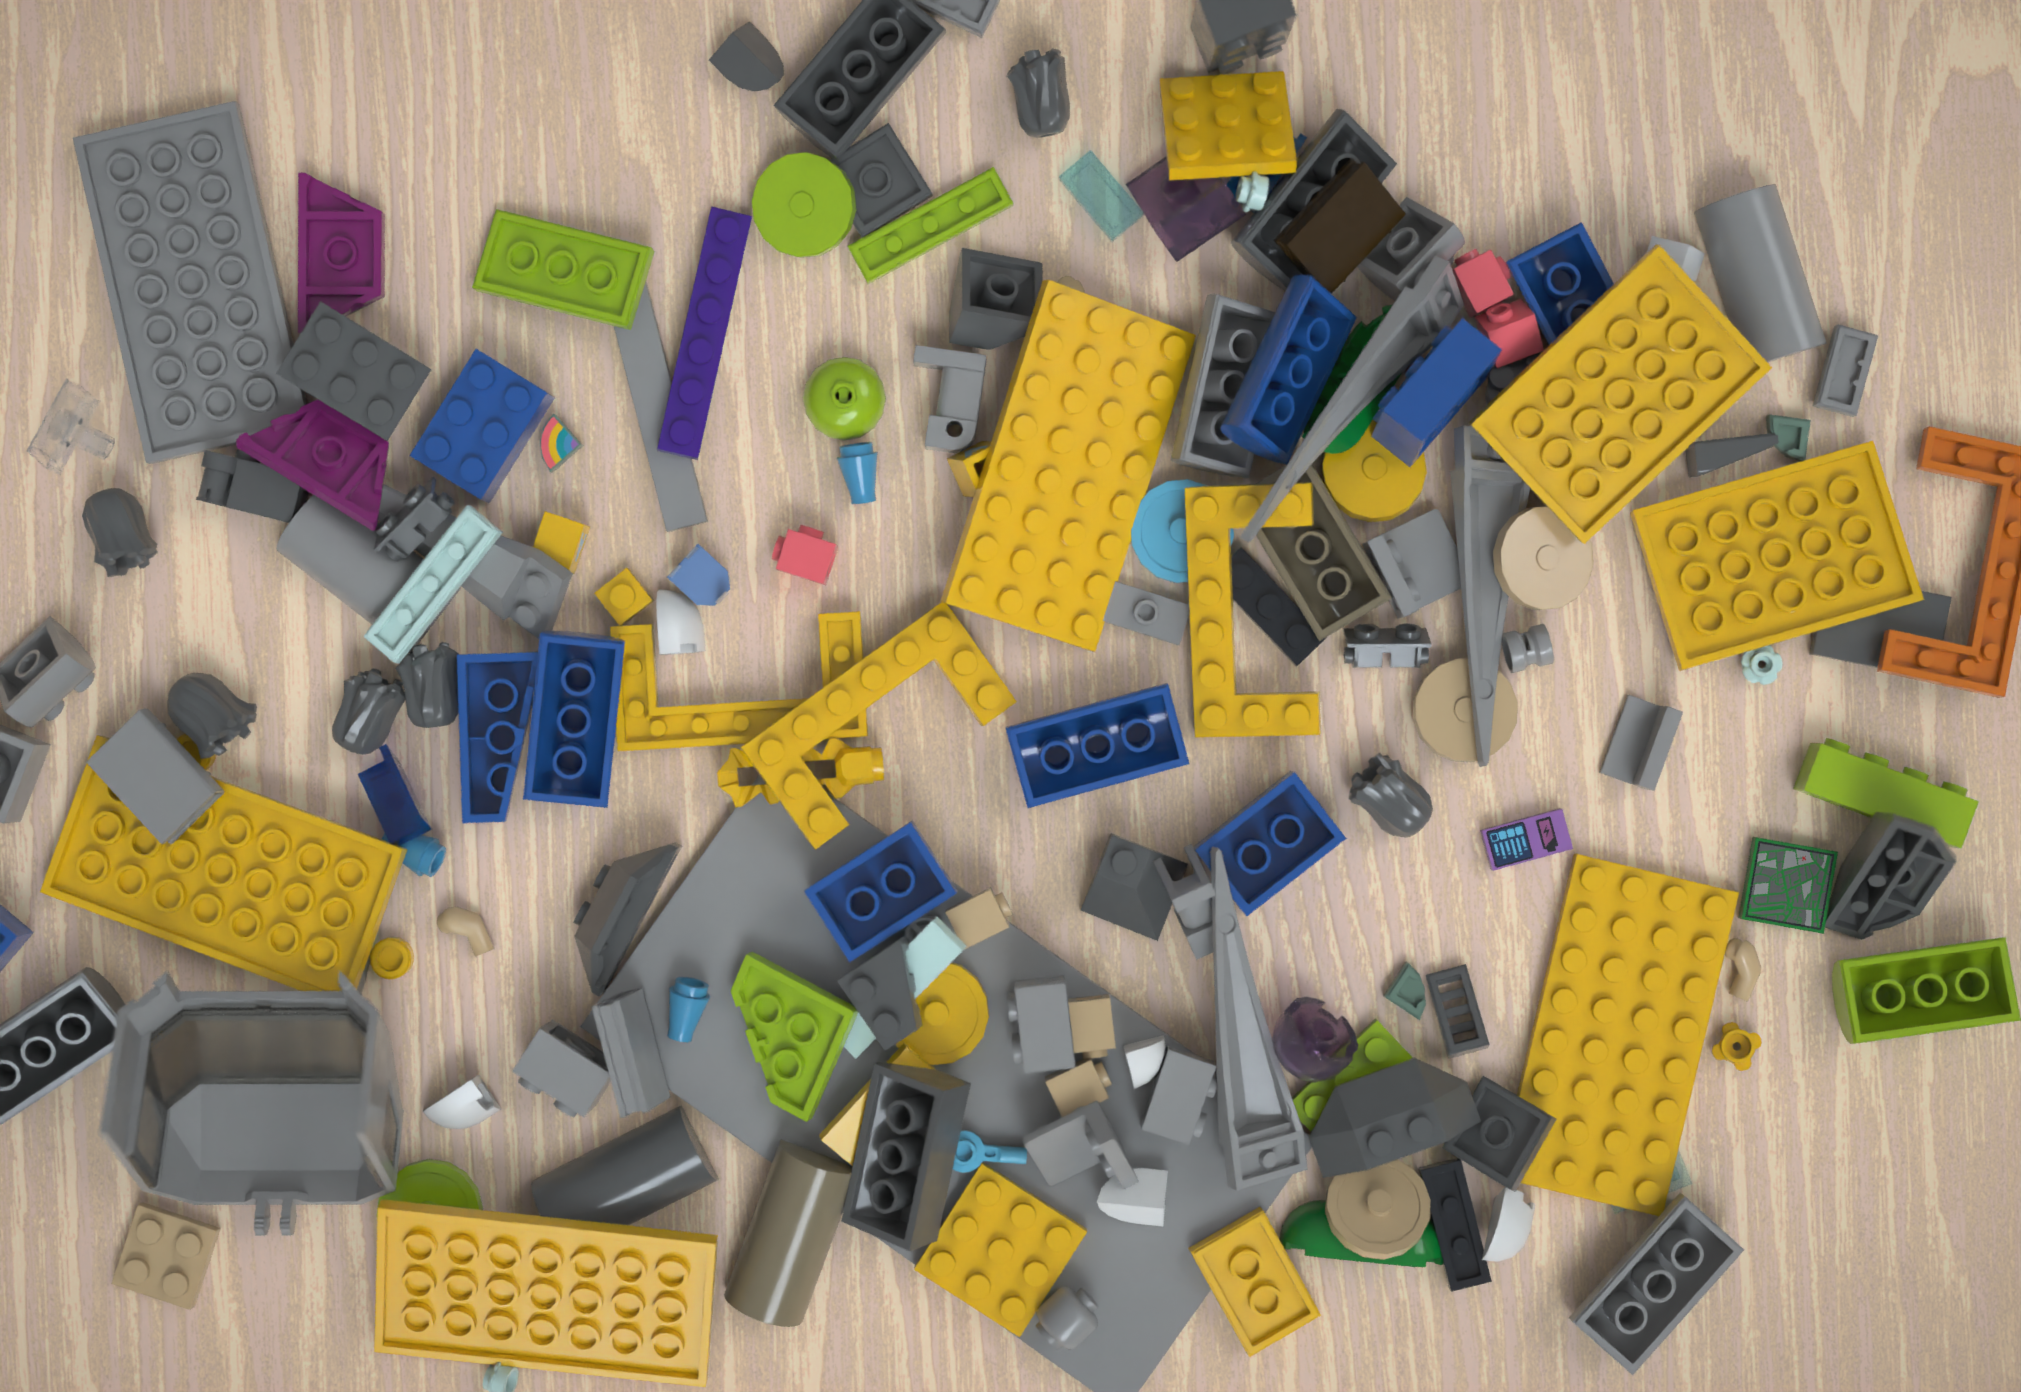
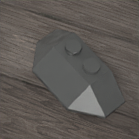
M1875 812L1841 864L1830 897L1825 928L1862 940L1872 936L1873 931L1893 927L1920 915L1955 865L1956 855L1935 827L1896 814Z
M671 843L614 861L611 867L605 864L599 872L593 885L599 889L592 903L585 901L574 920V923L579 926L574 937L593 994L601 996L607 990L682 848L681 845Z
M1412 1058L1336 1085L1308 1138L1322 1177L1325 1178L1369 1170L1445 1143L1478 1124L1481 1120L1468 1083L1465 1080L1417 1058Z

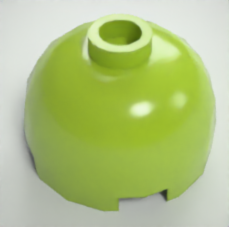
M839 357L827 360L814 369L806 381L803 402L806 415L815 429L830 438L846 441L861 438L875 428L883 415L886 396L883 382L872 367L859 359ZM837 392L839 393V400H836ZM849 392L852 393L851 400H849Z

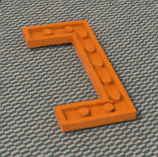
M1928 426L1923 430L1916 466L1917 470L1997 487L1967 646L1889 629L1884 631L1877 672L2002 698L2006 695L2021 616V446Z

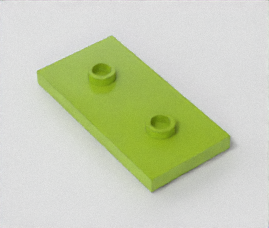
M496 209L472 288L477 292L631 330L655 251L648 246Z

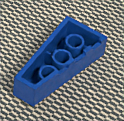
M538 652L457 655L462 823L507 821L533 704Z

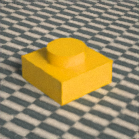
M625 568L594 593L619 626H623L654 602L629 568Z

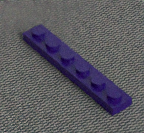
M711 206L657 451L698 460L752 216Z

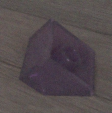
M1167 156L1126 184L1153 230L1176 262L1246 215L1222 177L1169 180Z

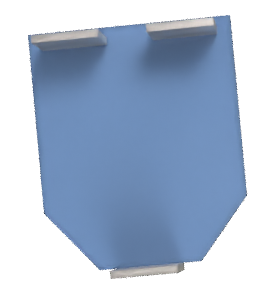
M699 544L667 576L696 605L715 606L729 594L730 577L728 571Z

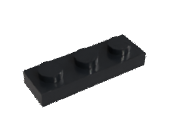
M1241 547L1231 556L1233 601L1295 666H1298L1326 638L1321 641L1318 640L1300 608Z
M1455 1158L1419 1167L1421 1179L1425 1183L1431 1200L1430 1216L1438 1238L1443 1267L1450 1291L1453 1292L1492 1282L1487 1261L1482 1260L1484 1249L1461 1159Z

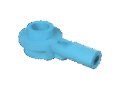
M963 1130L960 1132L953 1170L962 1173L971 1172L977 1169L983 1161L1026 1164L1027 1149L1024 1147L985 1145L977 1134Z

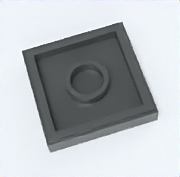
M889 123L849 147L838 161L830 159L845 171L854 188L856 214L853 225L861 238L887 225L933 196V193Z
M1483 1076L1472 1094L1481 1122L1445 1142L1442 1148L1515 1192L1557 1119Z

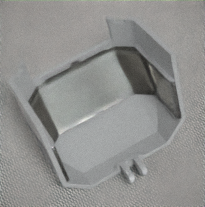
M167 971L153 982L154 987L135 1002L132 999L118 1011L99 1134L144 1192L193 1205H256L254 1219L255 1236H265L268 1233L271 1217L270 1205H282L280 1230L282 1236H291L295 1232L296 1205H362L396 1190L404 1110L400 1098L390 1034L378 1009L353 987L352 983L341 971H339L338 983L342 991H179Z

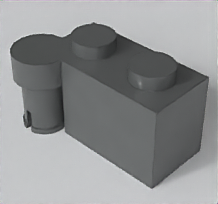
M208 450L204 451L201 466L205 467L196 500L288 523L307 502L309 495L307 490L268 466L260 464L258 460L241 450L236 451L235 457Z

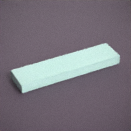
M466 505L363 637L391 661L400 663L503 532L475 508Z
M938 917L908 945L909 949L906 951L909 974H913L916 991L914 998L916 999L967 947ZM859 1013L844 1045L855 1059L876 1039Z

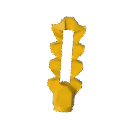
M830 738L822 755L814 748H811L800 756L804 762L835 759L836 777L817 779L821 786L825 784L834 799L842 798L854 786L874 784V781L885 780L881 747L871 748L870 746L852 748L837 738ZM730 748L728 760L718 770L717 778L718 787L732 797L735 807H743L760 793L763 794L770 805L779 803L767 784L739 786L737 768L754 766L742 750Z

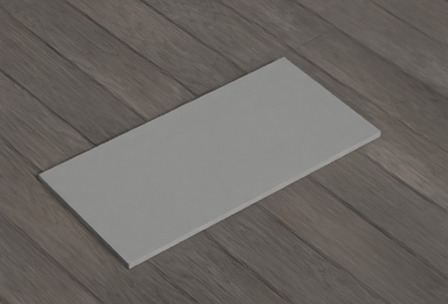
M759 774L752 785L766 783ZM760 793L743 807L735 808L597 1002L598 1004L616 994L642 988L668 1089L771 1163L782 1139L850 1165L821 1141L819 1134L871 1079L874 1063H886L899 1049L895 1044L884 1051L878 1040L875 1039L855 1059L843 1047L813 1118L805 1122L770 1102L765 1088L768 1083L760 1062L756 1063L745 1033V1030L748 1029L740 1006L736 1007L731 994V988L745 955L753 951L852 1004L837 980L901 937H905L908 925L849 962L805 894L804 890L888 836L839 800L834 799L829 793H827L847 820L849 826L816 850L813 849L780 802L770 805L763 794ZM953 882L958 890L957 894L926 914L938 917L956 935L945 911L972 897V895ZM1008 921L1009 928L963 950L952 961L962 965L975 975L987 994L989 1019L983 1038L970 1054L954 1063L931 1066L936 1070L971 1083L961 1131L974 1132L983 1140L985 1145L1026 1148L1022 1140L1024 1136L1034 1132L1040 1126L1048 1125L1062 1118L1045 1082V1076L1058 1070L1024 1074L1023 1063L1015 1064L1012 1034L1019 1033L1018 1021H1010L1007 992L1015 991L1014 983L1017 980L1064 975L1067 1000L1069 998L1109 994L1116 1048L1107 1049L1108 1056L1092 1058L1094 1065L1100 1062L1103 1063L1112 1082V1085L1106 1087L1109 1099L1099 1104L1121 1141L1133 1169L1147 1168L1168 1171L1164 1226L1125 1222L1108 1216L1100 1210L1097 1200L1101 1188L1110 1179L1104 1171L1101 1162L1054 1186L1048 1185L1028 1150L1026 1164L983 1162L1087 1228L1086 1235L1041 1305L1063 1286H1067L1075 1292L1083 1288L1098 1305L1093 1311L1098 1319L1097 1328L1073 1350L1065 1349L1062 1346L1056 1350L1036 1328L1035 1325L1039 1322L1036 1311L1022 1335L1016 1337L1093 1392H1139L1211 1290L1188 1248L1258 1207H1261L1264 1213H1266L1293 1174L1238 1191L1228 1187L1223 1146L1219 1145L1217 1090L1213 1098L1206 1096L1201 1111L1207 1114L1206 1122L1200 1138L1193 1136L1190 1146L1141 1130L1140 1122L1156 1075L1150 1082L1134 1089L1123 1045L1164 1035L1165 1048L1168 1045L1192 1054L1195 1053ZM678 977L695 978L709 985L707 993L710 995V999L693 1033L691 1042H679L667 1036L669 1029V988L674 986L675 980ZM592 1010L580 1027L600 1040ZM1082 1052L1074 1053L1075 1062L1083 1059ZM1304 1132L1307 1155L1312 1146L1308 1138L1309 1134ZM952 1169L941 1224L977 1169L965 1173ZM880 1239L915 1265L928 1246L925 1245L908 1251Z

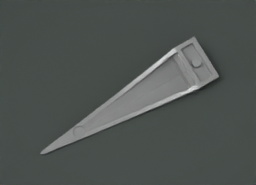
M1434 256L1428 267L1418 273L1414 282V288L1411 289L1405 286L1239 538L1247 542L1252 541L1288 492L1336 436L1388 384L1432 347V342L1446 325L1451 326L1464 306V302L1450 261Z
M1463 425L1454 428L1455 470L1450 471L1477 761L1479 767L1487 766L1489 763L1497 673L1509 597L1502 590L1494 573L1493 550L1498 533L1509 518L1526 509L1530 488L1472 426Z
M384 484L378 520L381 521L390 512L396 515L405 506L403 500L406 495ZM447 516L432 532L418 523L416 527L426 534V538L415 550L426 557L457 517ZM500 536L461 587L502 620L511 618L539 639L541 631L553 630L573 573L541 550Z
M1212 847L1211 884L1216 896L1212 897L1218 1133L1219 1145L1223 1146L1227 1185L1229 1188L1238 1191L1305 1171L1308 1168L1303 1127L1285 1080L1256 989L1234 907L1222 852L1218 848Z

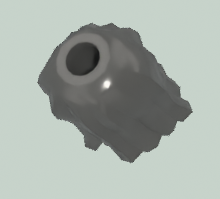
M1051 49L1045 52L1046 55L1041 56L1039 50L1024 52L1025 56H1022L1018 64L1012 66L1007 74L1014 89L1020 126L1027 135L1035 138L1060 134L1066 128L1070 118L1065 58L1061 56V51L1058 49Z
M109 488L99 491L86 500L82 517L85 528L95 546L94 563L102 565L106 569L107 577L126 575L129 568L139 566L140 569L147 567L150 564L149 559L157 554V543L150 537L143 509L138 500L120 488Z
M446 642L439 643L436 650L428 651L427 645L424 644L413 646V651L407 654L395 668L404 686L408 717L415 726L422 728L450 725L455 721L459 713L457 655L459 653L449 648V643Z
M374 668L370 671L358 672L357 676H350L349 679L344 680L342 704L332 726L334 741L342 748L360 755L370 754L381 747L389 735L397 713L406 700L405 692L402 688L403 683L399 679H394L393 684H389L387 679L382 678L381 671Z
M187 674L172 686L168 694L169 716L173 723L196 743L201 759L210 758L214 754L220 756L227 751L223 743L231 742L238 735L246 739L251 734L247 725L256 721L257 705L237 698L221 680L211 674Z
M1378 753L1369 759V767L1362 771L1363 776L1358 772L1353 775L1348 799L1351 800V803L1364 808L1383 831L1392 836L1407 838L1417 834L1429 821L1433 812L1431 797L1420 784L1402 770L1399 760H1392L1388 755L1382 756L1381 753Z

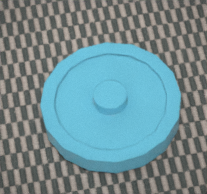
M1189 479L1167 481L1151 489L1141 500L1131 529L1132 548L1141 565L1157 578L1176 584L1188 583L1184 488L1207 486ZM1233 528L1230 529L1231 545L1234 538Z

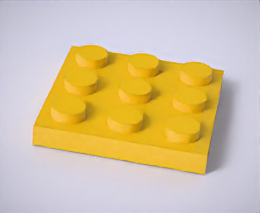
M1284 71L1160 78V100L1169 180L1250 176L1254 171L1258 175L1296 173L1297 159Z
M982 1162L941 1224L937 1241L928 1244L914 1266V1270L1020 1337L1086 1235L1087 1228Z

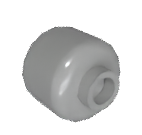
M1063 1286L1038 1308L1037 1317L1039 1322L1035 1326L1047 1342L1056 1350L1061 1346L1065 1349L1073 1350L1097 1328L1098 1319L1093 1311L1098 1305L1083 1288L1075 1292L1073 1289Z

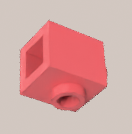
M1474 249L1454 260L1457 267L1453 269V273L1470 319L1514 295L1507 281L1511 278L1509 269L1501 256L1495 258L1492 250L1480 255L1478 250Z
M1522 299L1509 304L1500 303L1493 305L1485 313L1475 316L1478 331L1502 349L1495 363L1496 368L1544 351L1535 314Z
M800 525L798 532L788 529L786 537L778 536L772 560L778 561L776 566L778 571L826 586L839 546L822 540L824 532Z

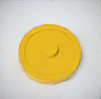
M1372 420L1361 439L1352 448L1337 454L1325 453L1321 467L1323 483L1338 508L1351 518L1370 523L1392 520L1408 511L1420 496L1427 474L1424 452L1409 467L1371 437L1377 424L1374 420Z
M951 962L915 999L919 1005L922 1026L896 1043V1046L900 1048L905 1043L930 1065L954 1063L970 1054L983 1038L989 1019L987 994L978 978L962 965Z

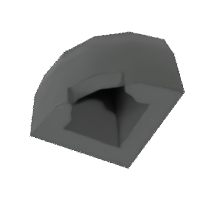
M751 22L732 32L709 59L726 79L739 88L750 91L769 89L778 83L784 75L783 63L778 52Z

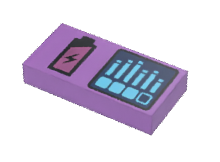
M1561 808L1480 830L1490 870L1492 871L1573 849L1563 809Z

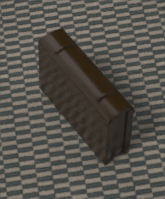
M1350 158L1274 239V242L1302 275L1312 276L1332 294L1342 282L1346 281V278L1386 235L1391 233V230L1401 221L1406 213L1365 162L1358 164L1354 159Z

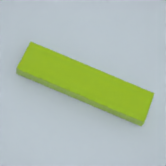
M992 167L848 245V249L867 284H870L1013 206V201L995 168Z

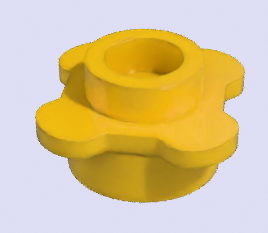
M1728 1022L1723 1025V1035L1719 1043L1712 1047V1054L1715 1059H1725L1733 1063L1737 1070L1745 1071L1751 1067L1752 1062L1750 1058L1754 1055L1755 1049L1760 1048L1762 1044L1761 1038L1757 1033H1748L1739 1029L1738 1024L1735 1022ZM1735 1042H1738L1741 1046L1738 1051L1733 1049Z

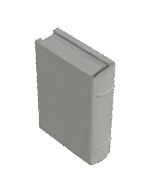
M146 708L136 712L86 761L161 844H165L167 841L169 844H173L224 794V790L211 777V773L205 771L166 729V724L161 723Z
M643 989L619 993L592 1006L620 1118L627 1117L634 1112H649L669 1099L670 1093Z

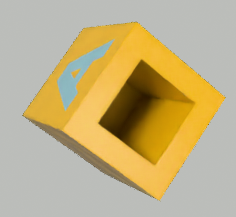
M980 441L947 458L958 486L965 497H974L991 441Z
M545 511L533 547L541 550L575 574L590 527Z

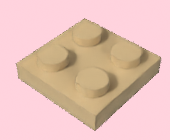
M144 1202L138 1204L111 1284L191 1310L195 1307L221 1228Z

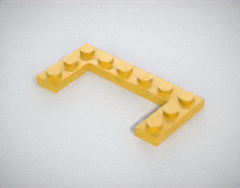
M1312 482L1296 483L1262 527L1313 526ZM1274 484L1194 486L1184 488L1195 738L1321 734L1320 691L1237 693L1230 529L1247 527Z
M940 602L740 747L813 849L819 848L849 826V823L800 756L932 660L935 661L981 727L988 724L1017 702L946 603Z
M860 611L818 614L823 687L863 659ZM654 625L610 627V637L625 640L616 722L617 752L746 744L808 699L659 707ZM867 708L825 739L868 736Z

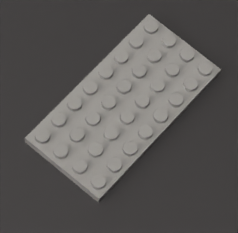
M232 101L74 137L73 142L146 463L154 464L203 453L205 450L211 451L236 445V439L239 435L247 432L250 436L271 426V420L284 414L296 413L300 407L306 405L307 400L304 390L276 374L294 343L240 104Z

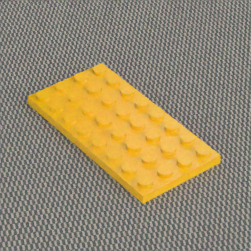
M1051 280L1042 281L940 602L1089 651H1096L1105 623L1103 618L1115 581L1118 582L1131 542V529L1153 473L1196 338L1195 334Z
M97 735L88 760L110 738ZM86 763L40 893L299 991H342L338 983L339 971L343 973L357 990L408 849L213 776L211 777L224 790V794L173 844H169L168 841L165 844H161Z
M1574 853L1517 1091L1519 1097L1555 1117L1557 1120L1523 1177L1522 1184L1655 1216H1660L1664 1211L1739 892Z
M381 1199L377 1208L374 1352L496 1365L497 1362H501V1366L706 1387L709 1371L718 1235Z

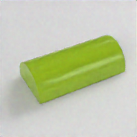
M2006 937L1838 960L1833 966L1832 990L1835 1010L1842 1033L1850 1044L2021 1021Z

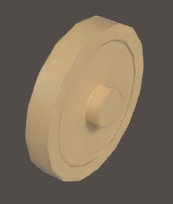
M1547 506L1526 508L1510 517L1499 531L1493 550L1494 573L1502 590L1516 604L1532 610L1557 609L1576 600L1587 586L1594 565L1591 540H1588L1585 544L1581 543Z
M1460 658L1435 667L1421 681L1413 698V721L1420 739L1433 753L1453 762L1477 761L1468 659ZM1499 670L1497 673L1489 756L1494 755L1509 741L1517 724L1518 701L1511 683Z
M1397 1159L1369 1170L1334 1176L1326 1192L1325 1215L1331 1232L1344 1247L1362 1257L1388 1259L1403 1255L1419 1242L1430 1220L1431 1200L1424 1181L1411 1166Z

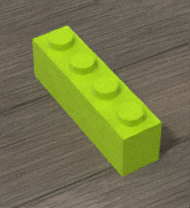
M1826 738L1824 744H1809L1793 790L1872 818L1875 812L1891 813L1935 827L1949 847L1962 849L1979 803L1977 800L1966 797L1968 789L1943 781L1941 787L1927 782L1928 774L1908 767H1904L1902 773L1887 768L1889 760L1865 752L1863 758L1848 753L1849 745L1833 739Z

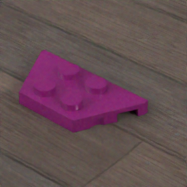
M298 173V333L301 334L320 301L340 314L347 316L385 297V214L315 179L307 173Z
M319 399L300 407L296 413L284 414L271 420V426L250 436L246 432L239 435L236 439L238 449L370 530L374 531L377 528L389 453V442Z

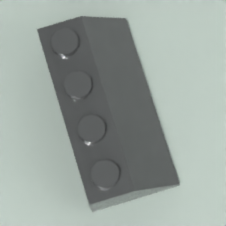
M883 1062L874 1063L841 1222L908 1251L937 1241L971 1083L936 1069Z

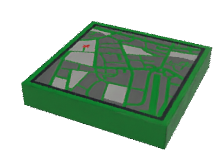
M1752 837L1738 918L1824 934L1838 852Z

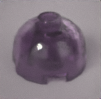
M1312 997L1296 998L1276 1021L1272 1037L1274 1053L1283 1068L1301 1080L1315 1083L1333 1079L1352 1062L1353 1054L1358 1050L1355 1032L1343 1015L1337 1020L1330 1012L1322 1008L1326 1002Z

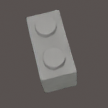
M1166 1045V1055L1161 1069L1156 1075L1140 1126L1141 1130L1190 1146L1193 1136L1200 1138L1206 1122L1207 1114L1201 1112L1206 1096L1213 1098L1217 1090L1216 1064L1210 1059Z

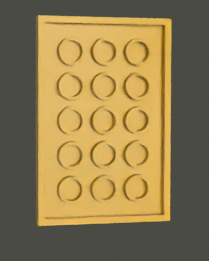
M1656 244L1468 423L1575 537L1585 544L1768 373L1772 367L1660 245Z
M1874 441L1630 512L1679 671L1924 600Z

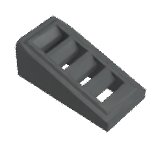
M1771 433L1693 442L1685 449L1689 478L1701 476L1772 448L1775 444L1779 443L1778 435Z
M1466 964L1427 974L1426 980L1448 1058L1487 1049L1490 1044ZM1459 980L1462 982V988L1444 993L1439 992L1438 986ZM1466 997L1467 1004L1444 1009L1443 1002ZM1470 1013L1471 1021L1449 1026L1447 1019ZM1475 1030L1476 1037L1454 1043L1452 1035Z

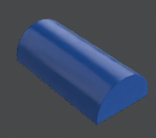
M1582 222L1506 261V265L1528 307L1535 314L1537 324L1548 345L1554 342L1614 284Z
M1295 275L1291 278L1220 427L1223 434L1240 447L1260 457L1285 465L1288 464L1357 318L1312 276Z
M540 632L523 800L608 808L625 640L582 632Z
M1168 683L1005 727L1027 808L1190 764Z

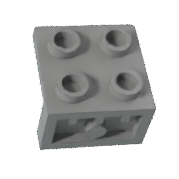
M1433 509L1362 544L1369 560L1392 596L1389 602L1397 619L1404 618L1420 608L1461 589L1458 549L1438 509Z
M1098 1101L1087 1106H1081L1072 1113L1048 1125L1038 1127L1034 1132L1022 1138L1026 1149L1049 1186H1054L1100 1162L1108 1178L1116 1175L1124 1189L1139 1182L1121 1141Z

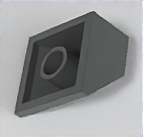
M962 248L949 310V343L991 350L1025 337L1043 281L1042 263Z
M1111 833L1080 910L1158 941L1173 903L1153 861L1158 858L1162 859L1172 881H1179L1183 878L1188 863Z

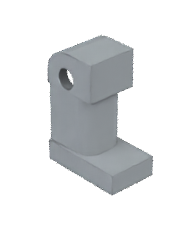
M915 346L914 366L942 370L936 416L929 415L925 439L926 450L959 453L973 444L977 431L987 361L986 355ZM952 425H959L963 431L960 436L951 437L947 433L948 428Z
M1192 844L1184 847L1194 871L1188 877L1179 881H1172L1162 859L1158 858L1153 862L1176 909L1174 910L1197 960L1213 953L1212 897L1216 896Z

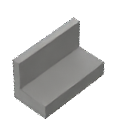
M1627 695L1599 773L1645 790L1655 791L1683 712L1669 706H1659Z

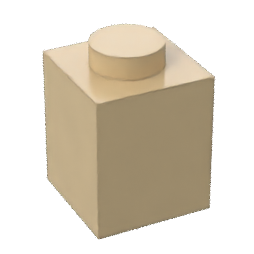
M991 887L945 911L957 937L967 946L965 949L1009 928L1006 918L1013 915L1003 893L995 895Z
M1109 994L1069 998L1068 1008L1074 1053L1082 1052L1084 1059L1108 1056L1107 1049L1116 1048Z
M1083 1058L1075 1062V1068L1061 1069L1045 1076L1047 1087L1062 1117L1072 1113L1081 1106H1087L1095 1101L1100 1103L1109 1099L1106 1087L1112 1085V1082L1102 1062L1094 1065L1092 1059Z

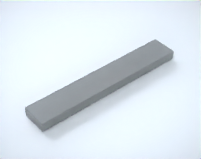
M645 282L632 329L628 330L614 326L664 524L666 531L671 532L706 523L708 519L692 459L657 451L672 379L647 282Z

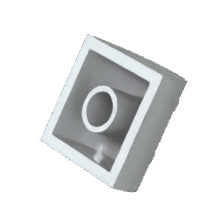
M1408 197L1399 204L1406 215L1391 230V233L1387 234L1357 266L1377 288L1394 301H1396L1405 286L1411 289L1414 288V282L1418 273L1428 267L1434 256L1450 261L1452 265L1454 255L1465 244V239L1455 223Z
M51 616L0 663V702L4 712L27 727H34L43 718L47 721L55 719L64 708L63 699L73 689L77 692L86 690L92 684L95 677L93 671L96 667L91 656L76 638Z

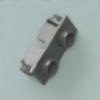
M434 477L424 486L417 484L403 500L405 506L396 515L390 512L379 522L375 529L377 537L374 550L376 552L386 545L385 551L393 560L398 561L401 557L407 558L426 538V534L419 530L416 525L420 523L432 532L452 513L451 507L455 504L454 500L445 492H442L440 495L435 493L436 479Z
M1358 624L1354 628H1343L1347 647H1344V664H1352L1353 668L1382 667L1383 653H1390V667L1420 668L1421 664L1429 662L1428 648H1431V641L1426 628H1421L1415 624H1400L1396 628H1379L1373 624Z

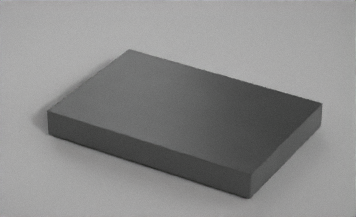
M1922 591L1924 600L1813 632L1809 654L1877 668L1884 631L1891 629L1943 641L1952 597Z

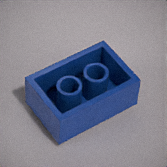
M1463 318L1453 329L1446 325L1432 342L1433 348L1425 358L1419 356L1405 373L1407 378L1401 384L1399 390L1395 386L1389 390L1379 403L1378 407L1380 409L1373 417L1377 424L1371 437L1409 467L1416 462L1488 378L1502 351L1500 347Z
M475 349L410 456L478 499L490 503L555 397L478 349Z
M1289 771L1193 848L1210 871L1211 848L1216 847L1222 852L1233 901L1248 916L1347 838L1297 774Z
M913 820L804 890L849 962L957 894L958 891Z

